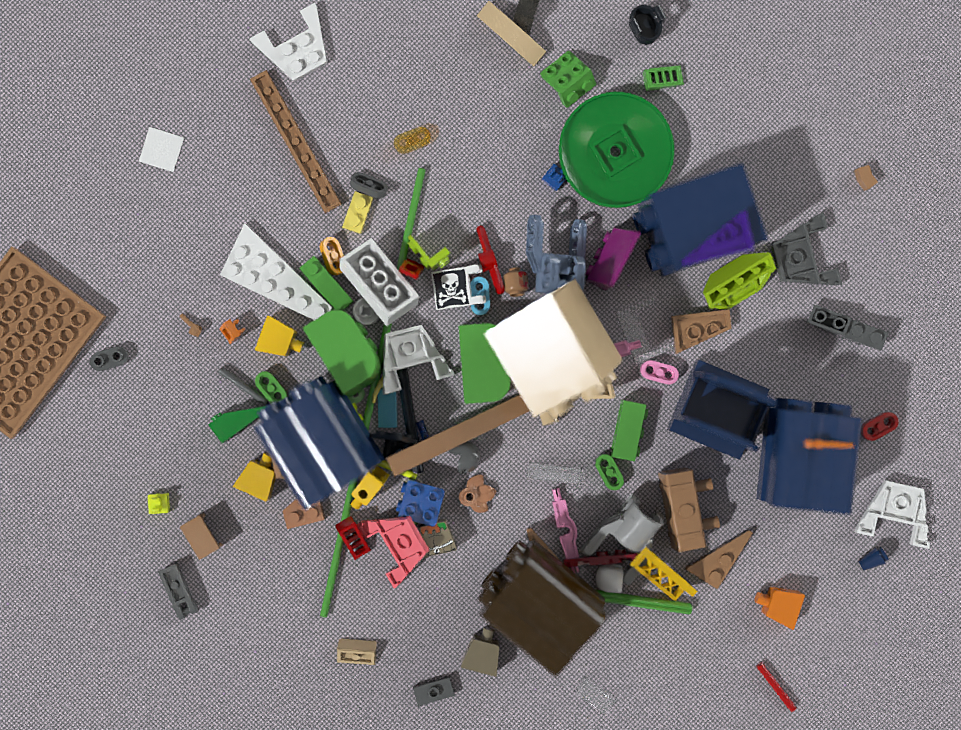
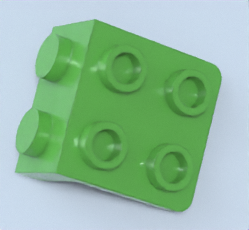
M570 51L564 53L541 72V77L558 92L560 100L566 108L597 85L591 69Z

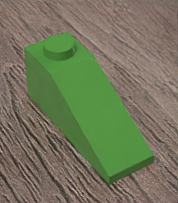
M313 256L299 268L335 310L343 311L354 302L317 257Z

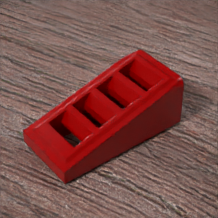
M352 516L335 525L354 560L371 551ZM356 531V533L346 538V536ZM361 544L364 545V546H362L361 548L357 549L356 551L353 550V549H355L356 547L360 546Z

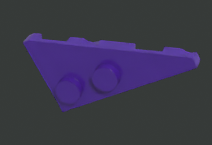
M746 211L740 212L682 260V266L754 250Z

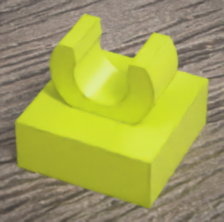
M169 493L148 495L149 514L170 512Z

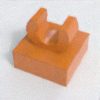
M229 319L220 327V331L229 344L237 341L245 331V328L238 330L235 327L240 322L239 319L233 322Z

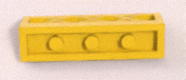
M647 547L630 564L674 601L684 591L692 597L698 592ZM645 557H646V558H647V564L644 565V566H640V567H639L638 565H639V564L645 559ZM657 568V574L651 575V569ZM668 577L667 583L661 584L662 578ZM679 585V587L672 594V587Z

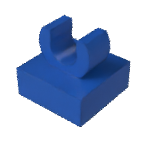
M553 164L542 180L557 191L566 178L562 169Z

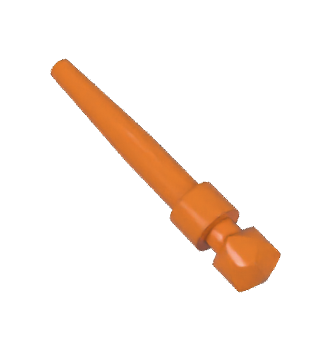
M805 440L804 444L807 448H812L813 446L814 448L853 447V444L822 442V440Z

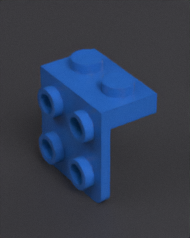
M411 478L407 482L404 481L401 492L404 493L403 500L398 501L396 511H399L398 517H411L413 522L435 526L445 493L444 489L416 482V480Z

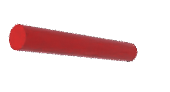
M759 662L756 665L757 669L790 712H794L797 707L765 665Z

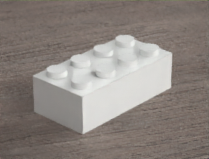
M372 238L340 258V270L386 326L418 305L419 295Z

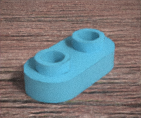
M476 277L470 283L472 297L486 296V303H483V309H478L477 304L471 305V309L476 315H484L490 309L489 284L485 278ZM476 284H482L483 289L477 290L475 287Z

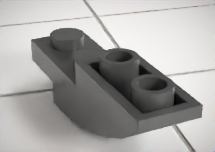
M815 304L807 323L833 335L878 351H882L888 336L886 331L855 321L851 317Z

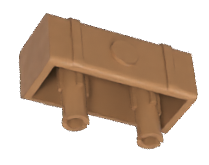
M686 467L658 472L671 548L678 552L706 547L704 530L720 528L718 516L701 518L697 492L713 490L711 478L695 481L693 470Z

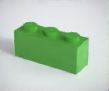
M621 400L610 456L635 461L636 457H639L641 449L638 446L639 439H642L644 435L642 424L648 415V409H646L645 404Z

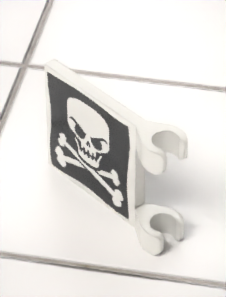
M471 265L431 272L436 310L486 303V296L472 297L469 274L481 273L482 266Z

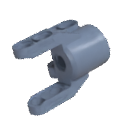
M531 214L527 222L526 255L533 273H536L535 293L549 294L576 279L583 291L586 267V221L581 219L574 220L570 228L569 255L542 253L544 223L540 215Z

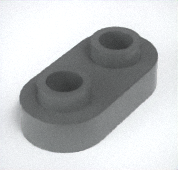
M360 172L351 175L350 186L354 190L376 199L386 196L388 186L385 182Z
M113 347L99 351L90 357V366L96 371L109 370L125 365L129 361L130 354L124 347ZM116 353L120 354V358L118 360L115 358ZM98 358L102 360L100 365L97 364Z

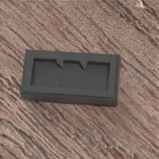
M450 676L413 686L418 706L455 696Z

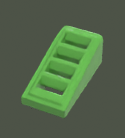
M681 65L645 69L642 73L645 91L684 85ZM676 71L677 81L673 79L672 72ZM665 73H669L670 82H667ZM658 74L662 75V83L659 82ZM651 75H654L655 83H652Z

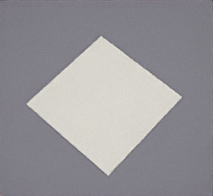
M149 127L139 162L174 172L184 137Z

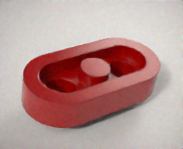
M883 412L861 426V436L870 441L883 437L897 428L899 423L898 417L891 412ZM886 418L888 419L887 425L884 424ZM871 427L872 432L868 434L867 430Z

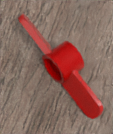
M482 225L477 226L476 230L483 252L478 253L483 272L489 270L496 293L503 294L505 291L504 284L486 230Z

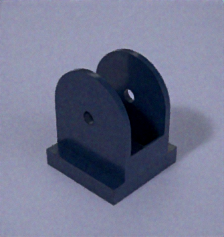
M695 360L667 430L740 460L745 449L758 452L760 446L753 443L768 407L776 408L778 401L767 396L770 389L704 361Z

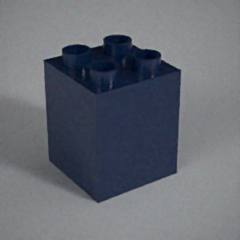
M743 163L651 193L638 204V212L632 214L637 232L640 235L647 233L651 248L645 250L647 264L651 272L659 270L661 277L715 260L710 259L682 266V260L742 211H746L753 245L755 246L768 240Z

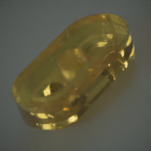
M418 127L401 133L395 137L394 147L401 154H407L426 147L431 141L430 132L425 127ZM420 133L425 135L423 139H418ZM405 140L407 144L405 146H401L400 141Z

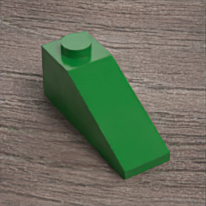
M266 406L223 414L219 412L211 418L213 422L208 424V426L219 441L225 443L260 418L257 412Z

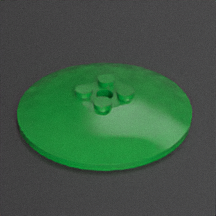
M607 92L591 97L571 113L560 135L558 153L562 172L576 193L587 201L602 207L626 208L641 203L649 194L660 189L671 171L675 148L672 131L667 120L652 103L631 93ZM612 147L619 148L620 155L618 157L610 154Z

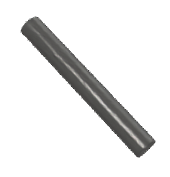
M221 367L218 371L219 374L264 406L269 402L264 395L226 368Z

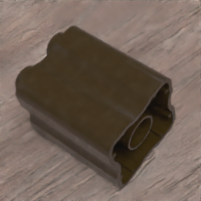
M531 539L527 545L518 540L505 556L508 561L502 569L503 572L501 573L494 568L481 584L483 590L477 597V600L483 604L479 615L547 672L556 677L603 626L606 620V612L603 610L605 597L535 539Z

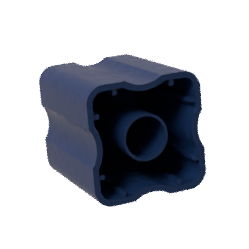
M323 375L313 381L309 380L289 392L290 396L281 401L277 400L257 412L262 422L253 427L304 511L365 475L385 460L374 439L369 437V431L348 397L342 393L335 380L327 383Z
M776 398L778 401L777 407H768L764 417L756 498L779 508L852 515L862 418L851 416V405L814 402V411L811 412L812 401ZM805 440H822V442L853 444V447L814 448L813 446L812 448H807L804 444Z

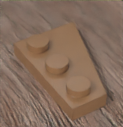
M730 310L671 316L675 354L732 329Z

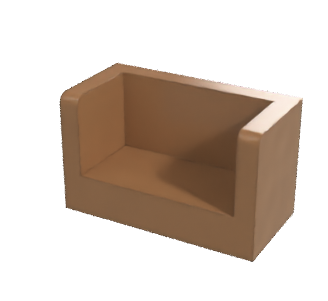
M204 513L180 526L199 560L223 546L222 542L217 543L203 520V517L206 516Z

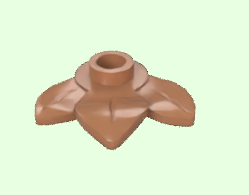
M478 474L467 481L466 488L462 489L459 493V500L462 505L471 507L475 512L484 513L488 511L486 502L493 499L496 490L491 486L484 485L483 475ZM468 493L472 495V498L469 501L466 499V495Z

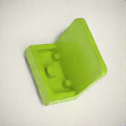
M412 235L408 236L409 242L407 244L415 255L419 253L422 256L419 259L427 270L431 268L434 271L438 267L442 269L450 263L451 254L446 247L432 258H429Z

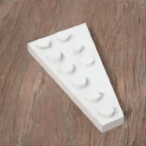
M244 223L220 275L313 320L332 311L333 307Z

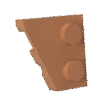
M296 499L283 510L287 529L325 520L321 501L304 511Z

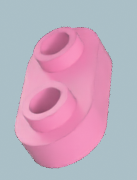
M648 360L643 362L640 367V373L645 379L659 383L674 384L679 377L678 370L674 366ZM648 366H651L653 369L650 374L646 371ZM667 371L671 373V376L668 379L665 377V373Z

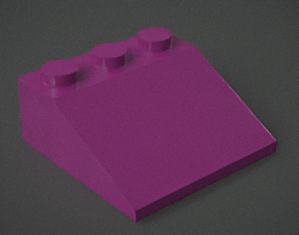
M613 228L611 232L607 231L602 240L605 242L602 249L598 248L593 257L596 259L594 265H589L585 272L587 276L585 281L604 291L612 288L640 233Z

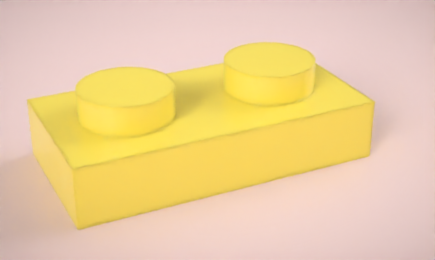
M355 191L342 228L361 234L373 197Z

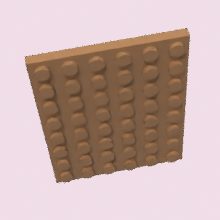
M11 247L0 261V431L10 439H14L107 317L15 247Z

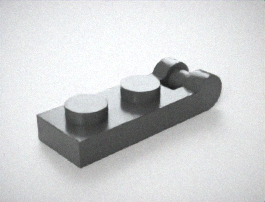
M178 563L158 571L177 617L181 620L190 613L195 614L199 612L198 605L194 602ZM186 602L187 607L183 608L181 603Z

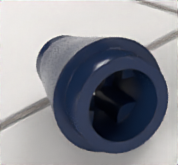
M880 546L878 548L874 547L858 563L863 571L886 564L885 562L889 558Z

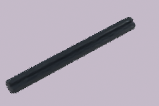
M404 368L396 372L402 389L400 390L406 433L407 435L415 436V440H419L408 369ZM423 463L412 468L415 474L424 472Z

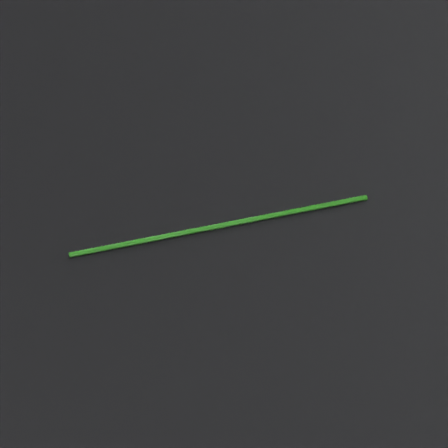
M418 168L396 267L398 271L406 260L408 253V236L412 234L426 171L422 168ZM384 323L379 350L377 353L381 360L382 366L384 355V335L390 333L392 323L388 326H386ZM380 376L370 385L363 417V423L367 430H369L374 403H372L373 393L380 380ZM357 480L348 485L341 521L350 516L352 507L350 501L353 499L351 494L356 488ZM339 533L320 612L321 617L328 616L344 544Z

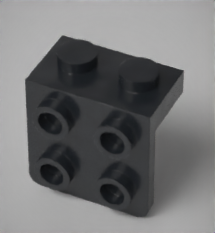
M376 430V434L369 433L370 438L385 441L383 451L385 460H387V457L421 442L415 440V436L404 433H388Z

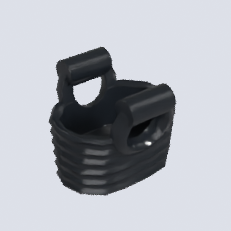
M642 4L632 10L628 23L637 41L641 44L649 45L661 35L663 23L667 17L660 5L651 7Z

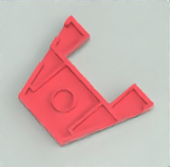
M411 517L362 520L356 524L365 539L379 532L399 565L386 573L393 588L400 585L430 551Z

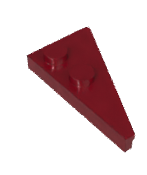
M616 549L615 553L608 554V551H598L594 556L563 559V563L567 567L587 564L621 563L623 560L633 561L638 554L626 552V549Z

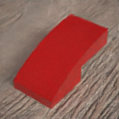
M407 259L401 265L399 272L418 280L425 266Z

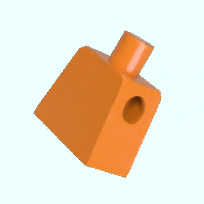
M769 587L767 594L757 592L755 603L763 605L761 612L767 617L794 630L805 595L797 590Z

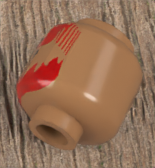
M516 267L510 268L509 272L503 275L506 293L510 294L511 297L525 295V292L529 289L528 274Z

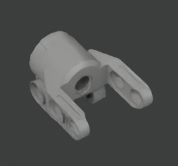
M631 494L614 516L603 520L582 546L580 553L586 557L592 555L609 533L624 547L636 551L637 554L645 547L651 550L653 536L663 525L664 515L656 511L647 517L638 508V505L641 503L639 501L640 498ZM645 557V559L638 566L640 567L646 565L647 558ZM631 562L625 568L622 582L626 585L631 584L640 573L630 565Z

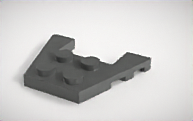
M824 212L819 213L771 245L780 282L842 285L838 268L818 272L809 238L811 233L828 229Z

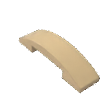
M490 1L477 14L480 20L533 67L546 53L538 43Z

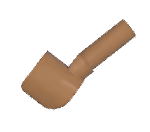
M182 313L179 317L190 326L188 333L199 337L202 327L190 321Z

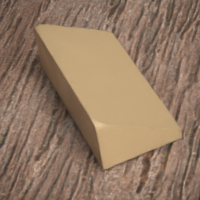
M339 639L337 662L375 665L377 642Z

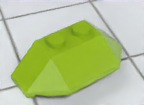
M771 253L743 254L710 274L703 290L708 307L710 309H730L760 291L768 281L771 273L776 269Z

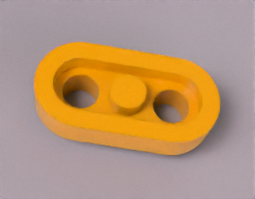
M327 237L321 241L320 251L327 271L332 275H339L343 273L340 270V258L344 255L339 241L334 237Z

